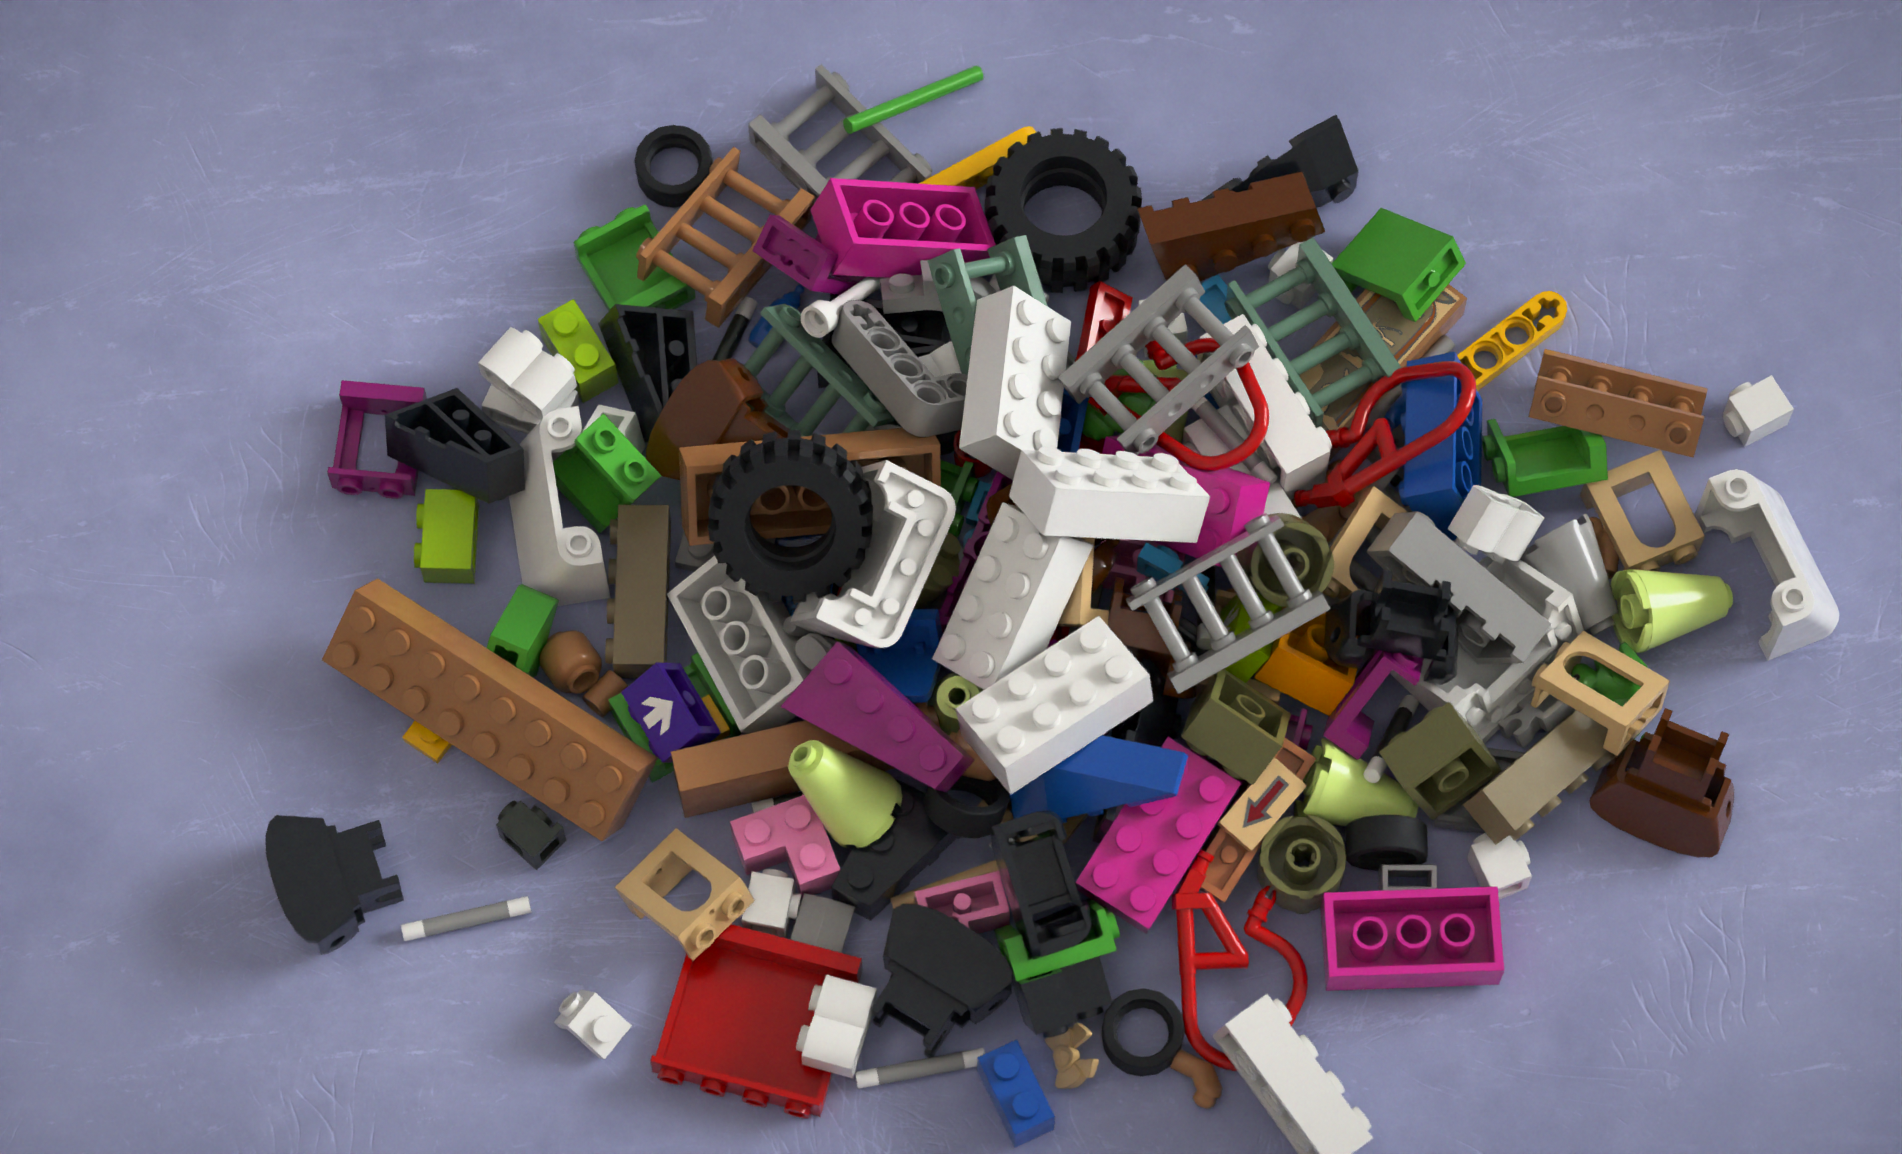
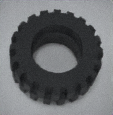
M1063 128L1051 129L1048 136L1042 137L1039 131L1028 135L1027 144L1022 145L1021 142H1016L1008 148L1007 158L999 157L993 166V175L988 177L985 217L995 244L997 245L1011 238L1026 235L1040 283L1051 286V292L1063 293V287L1073 286L1075 292L1087 290V282L1094 280L1097 283L1109 280L1110 269L1113 272H1119L1126 264V255L1133 253L1137 244V234L1140 232L1141 217L1137 208L1142 206L1141 188L1137 186L1138 176L1134 168L1126 166L1127 157L1119 149H1114L1112 152L1109 150V141L1100 136H1096L1095 140L1087 138V131L1075 129L1074 134H1063ZM1055 186H1069L1080 189L1094 198L1099 204L1102 214L1099 220L1087 230L1074 235L1062 236L1047 233L1032 224L1024 213V206L1035 194L1044 189Z
M788 430V438H778L776 431L763 434V442L758 445L751 439L741 446L740 455H730L723 464L722 474H717L714 481L708 514L709 540L714 542L713 553L718 563H726V574L734 582H738L742 578L745 581V590L755 596L758 595L760 590L768 592L769 601L781 603L782 596H793V603L806 602L807 594L815 592L818 599L829 595L833 583L842 587L851 579L852 568H860L865 560V550L870 547L873 524L872 492L869 482L863 480L862 468L856 460L850 462L847 460V450L839 444H835L832 448L826 446V437L813 433L811 440L801 438V430ZM785 485L801 486L814 491L827 502L832 514L831 525L821 538L808 545L800 547L779 546L763 538L751 524L750 511L753 502L772 488Z

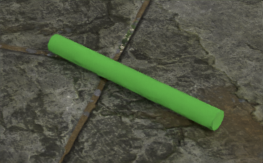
M978 65L845 118L843 120L844 129L848 134L855 133L982 81L984 78L983 71Z

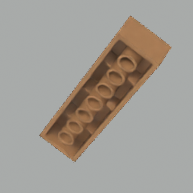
M378 578L354 591L322 658V661L600 841H604L624 826L658 759L650 752Z

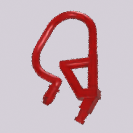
M1213 338L1196 339L1184 344L1194 356L1202 353H1214L1220 347ZM1156 340L1150 341L1145 345V348L1148 350V358L1153 359L1157 369L1163 371L1178 364ZM1082 355L1078 356L1074 361L1076 362ZM1248 362L1246 365L1236 368L1254 409L1252 430L1242 444L1221 455L1204 456L1197 454L1163 432L1158 436L1156 445L1190 467L1203 471L1227 469L1251 456L1266 436L1269 425V409L1250 363ZM1111 375L1104 383L1105 387L1117 399L1122 393H1147L1128 375ZM1156 377L1169 391L1182 381L1177 377ZM1089 397L1088 403L1092 408L1106 416L1108 413L1092 397ZM1125 406L1137 420L1140 417H1142L1132 409Z
M1442 361L1403 367L1395 370L1389 378L1387 376L1380 378L1367 390L1360 400L1350 429L1340 427L1338 430H1325L1330 438L1332 449L1338 447L1348 448L1351 444H1357L1328 474V483L1315 484L1313 489L1307 491L1297 490L1294 494L1295 504L1298 507L1311 504L1316 505L1317 508L1332 506L1344 508L1355 502V493L1447 439L1462 425L1473 406L1476 396V380L1471 370L1459 362ZM1442 376H1453L1461 382V394L1450 416L1438 427L1406 446L1396 450L1389 421L1385 418L1376 419L1372 427L1363 436L1373 407L1393 387L1408 381ZM1378 445L1381 459L1352 475Z
M1200 849L1196 855L1197 859L1187 870L1176 893L1171 895L1172 910H1176L1182 1017L1185 1035L1198 1055L1219 1068L1237 1071L1225 1053L1217 1050L1204 1039L1197 1021L1196 970L1242 969L1249 966L1248 952L1211 893H1198L1206 878L1205 874L1209 863H1212L1214 859L1213 855ZM1267 885L1258 892L1252 908L1248 909L1247 914L1249 917L1244 924L1243 930L1246 935L1281 954L1290 966L1293 987L1285 1007L1292 1017V1020L1289 1022L1292 1027L1306 998L1308 988L1307 970L1301 955L1290 942L1261 926L1262 923H1266V917L1276 901L1275 890L1271 891L1269 899L1265 897L1271 887ZM1193 910H1202L1227 952L1195 953Z

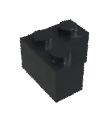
M1099 956L1016 982L1012 978L1013 988L1024 1024L1035 1034L1042 1033L1044 1038L1054 1037L1069 1031L1067 1025L1078 1022L1076 1014H1078L1079 1019L1090 1018L1103 1013L1102 1006L1113 1003Z

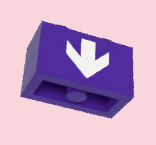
M656 662L621 692L628 703L629 714L640 724L649 739L650 750L662 763H672V751L710 743L721 734V731L680 663Z

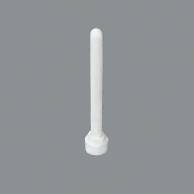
M866 277L832 301L817 300L803 309L801 313L803 328L813 337L821 338L836 328L843 305L850 300L862 301L880 289V279L883 277Z

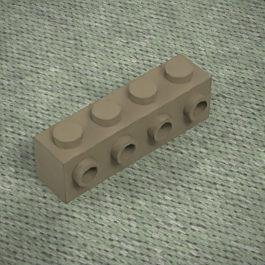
M618 505V519H610V544L617 545L616 559H609L608 582L609 584H615V598L607 599V624H614V638H606L605 661L606 664H613L614 672L621 678H638L656 662H667L669 610L667 593L669 592L671 515L669 505Z
M1575 710L1467 800L1463 806L1495 845L1509 835L1516 841L1535 825L1530 819L1534 814L1538 812L1543 818L1562 802L1557 796L1561 791L1565 789L1568 794H1571L1589 779L1584 773L1588 768L1592 766L1595 771H1598L1616 756L1603 748L1608 728Z

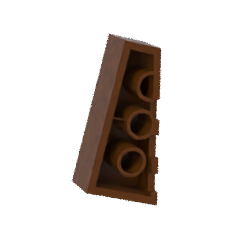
M1303 172L1250 183L1248 190L1242 192L1229 191L1228 188L1213 191V198L1190 203L1188 197L1172 200V207L1157 211L1153 210L1152 205L1137 208L1149 243L1166 281L1185 264L1196 274L1199 281H1202L1220 273L1229 272L1235 267L1258 258L1267 257L1276 251L1299 242L1307 241L1314 236L1326 232Z

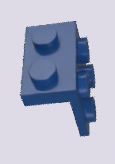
M913 609L901 637L890 647L873 648L856 643L858 654L913 704L924 703L930 700L941 667L940 663L932 659L943 636L938 609Z

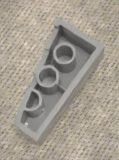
M1421 512L1395 513L1366 551L1384 570L1392 571V578L1395 581L1439 589L1442 581L1451 582V598L1448 607L1455 612L1458 628V645L1477 664L1524 663L1551 626L1548 620L1437 529L1434 522Z

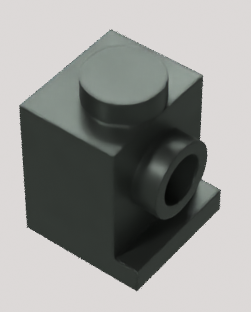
M514 800L498 816L499 822L496 826L500 838L536 871L566 841L564 828L558 822L551 828L550 826L553 824L551 819L535 805L529 809L521 800L519 802Z

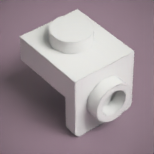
M580 990L578 993L573 992L560 1005L559 1012L561 1014L554 1021L561 1029L570 1031L601 1059H605L632 1026L596 992Z

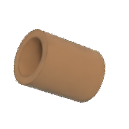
M608 670L584 694L582 699L593 712L604 718L611 710L608 699L621 693L628 685L615 672Z

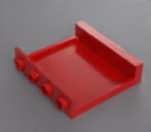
M730 924L694 961L686 953L656 1056H651L652 1071L658 1074V1079L666 1083L682 1085L683 1081L699 1084L700 1090L711 1095L725 1096V1092L742 1096L743 1102L756 1107H767V1104L770 1103L785 1107L784 1112L794 1117L808 1119L810 1114L821 1117L833 1073L802 1065V1052L796 1050L798 1036L802 1025L810 1026L815 1011L808 1010L815 984L822 986L826 975L859 984L863 971L862 958Z

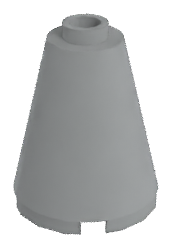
M1583 514L1579 519L1575 518L1534 541V545L1526 548L1520 560L1572 593L1584 631L1589 629L1594 636L1615 624L1612 616L1618 613L1617 605L1594 528L1587 514Z

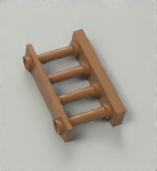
M735 147L723 159L718 157L709 168L710 173L708 177L653 239L648 237L641 244L636 258L639 260L637 278L644 282L656 267L674 276L705 296L704 300L707 302L705 320L718 328L771 268L772 264L752 251L764 225L760 228L715 199L729 186L774 215L781 216L800 230H803L811 221L812 213L810 209L814 205L815 200L814 195L801 188L792 200L787 198L783 201L737 173L740 150ZM703 213H706L752 241L751 247L745 254L742 252L735 254L692 226ZM681 239L727 267L728 274L722 281L717 279L713 282L668 253Z
M1544 349L1528 417L1694 458L1704 421V416L1701 414L1708 388Z

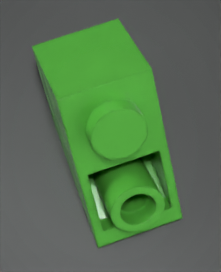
M523 584L519 585L493 629L487 649L533 678L537 676L540 666L539 656L542 648L547 643L559 599Z

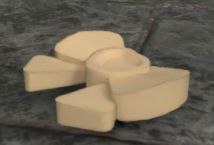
M1075 1023L1073 1027H1068L1069 1031L1063 1034L1045 1038L1046 1044L1053 1051L1055 1067L1058 1070L1055 1080L1057 1088H1076L1086 1078H1093L1099 1060L1093 1058L1080 1060V1052L1076 1049L1092 1036V1032L1081 1023Z

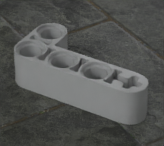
M847 301L843 305L838 324L833 332L832 344L902 428L908 433L919 437H929L961 430L968 375L952 373L934 377L876 308L865 301Z

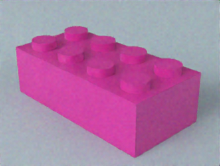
M830 178L810 209L822 245L838 255L831 269L833 275L891 278L896 274L922 275L920 260H930L953 249L960 248L964 263L990 258L988 248L996 245L975 187Z
M1120 435L1107 436L1105 438L1102 454L1115 455L1118 451H1124L1117 440ZM1155 444L1150 450L1145 453H1139L1137 456L1153 457L1156 453L1171 454ZM1178 459L1179 464L1189 475L1196 478L1197 483L1210 496L1197 543L1153 542L1192 557L1200 558L1246 532L1244 525L1264 514L1270 482L1232 468L1218 471H1203L1190 467ZM1220 563L1215 564L1216 566H1219V567L1222 568V566L1220 565Z
M1167 737L1161 748L1185 752L1188 755L1177 796L1133 807L1125 804L1075 882L1079 892L1104 908L1106 907L1107 910L1113 912L1145 934L1151 928L1241 785V782Z
M1498 886L1328 892L1323 894L1320 911L1326 991L1499 985L1504 973Z

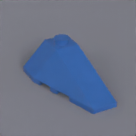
M1101 735L1011 794L1013 818L1016 819L1037 811L1051 810L1060 816L1063 823H1066L1069 817L1086 813L1090 817L1103 814V809L1127 804L1129 807L1176 797L1188 755L1185 752Z

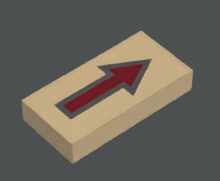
M1274 757L1254 785L1250 784L1217 824L1250 852L1307 785Z

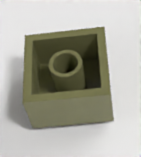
M1222 669L1212 676L1191 704L1181 737L1186 740L1188 746L1202 756L1209 755L1221 763L1223 769L1233 778L1238 780L1245 779L1254 785L1282 748L1291 713L1227 670Z
M1450 701L1442 707L1429 711L1420 723L1407 732L1394 736L1389 741L1388 746L1379 751L1405 792L1432 821L1503 771L1477 732Z

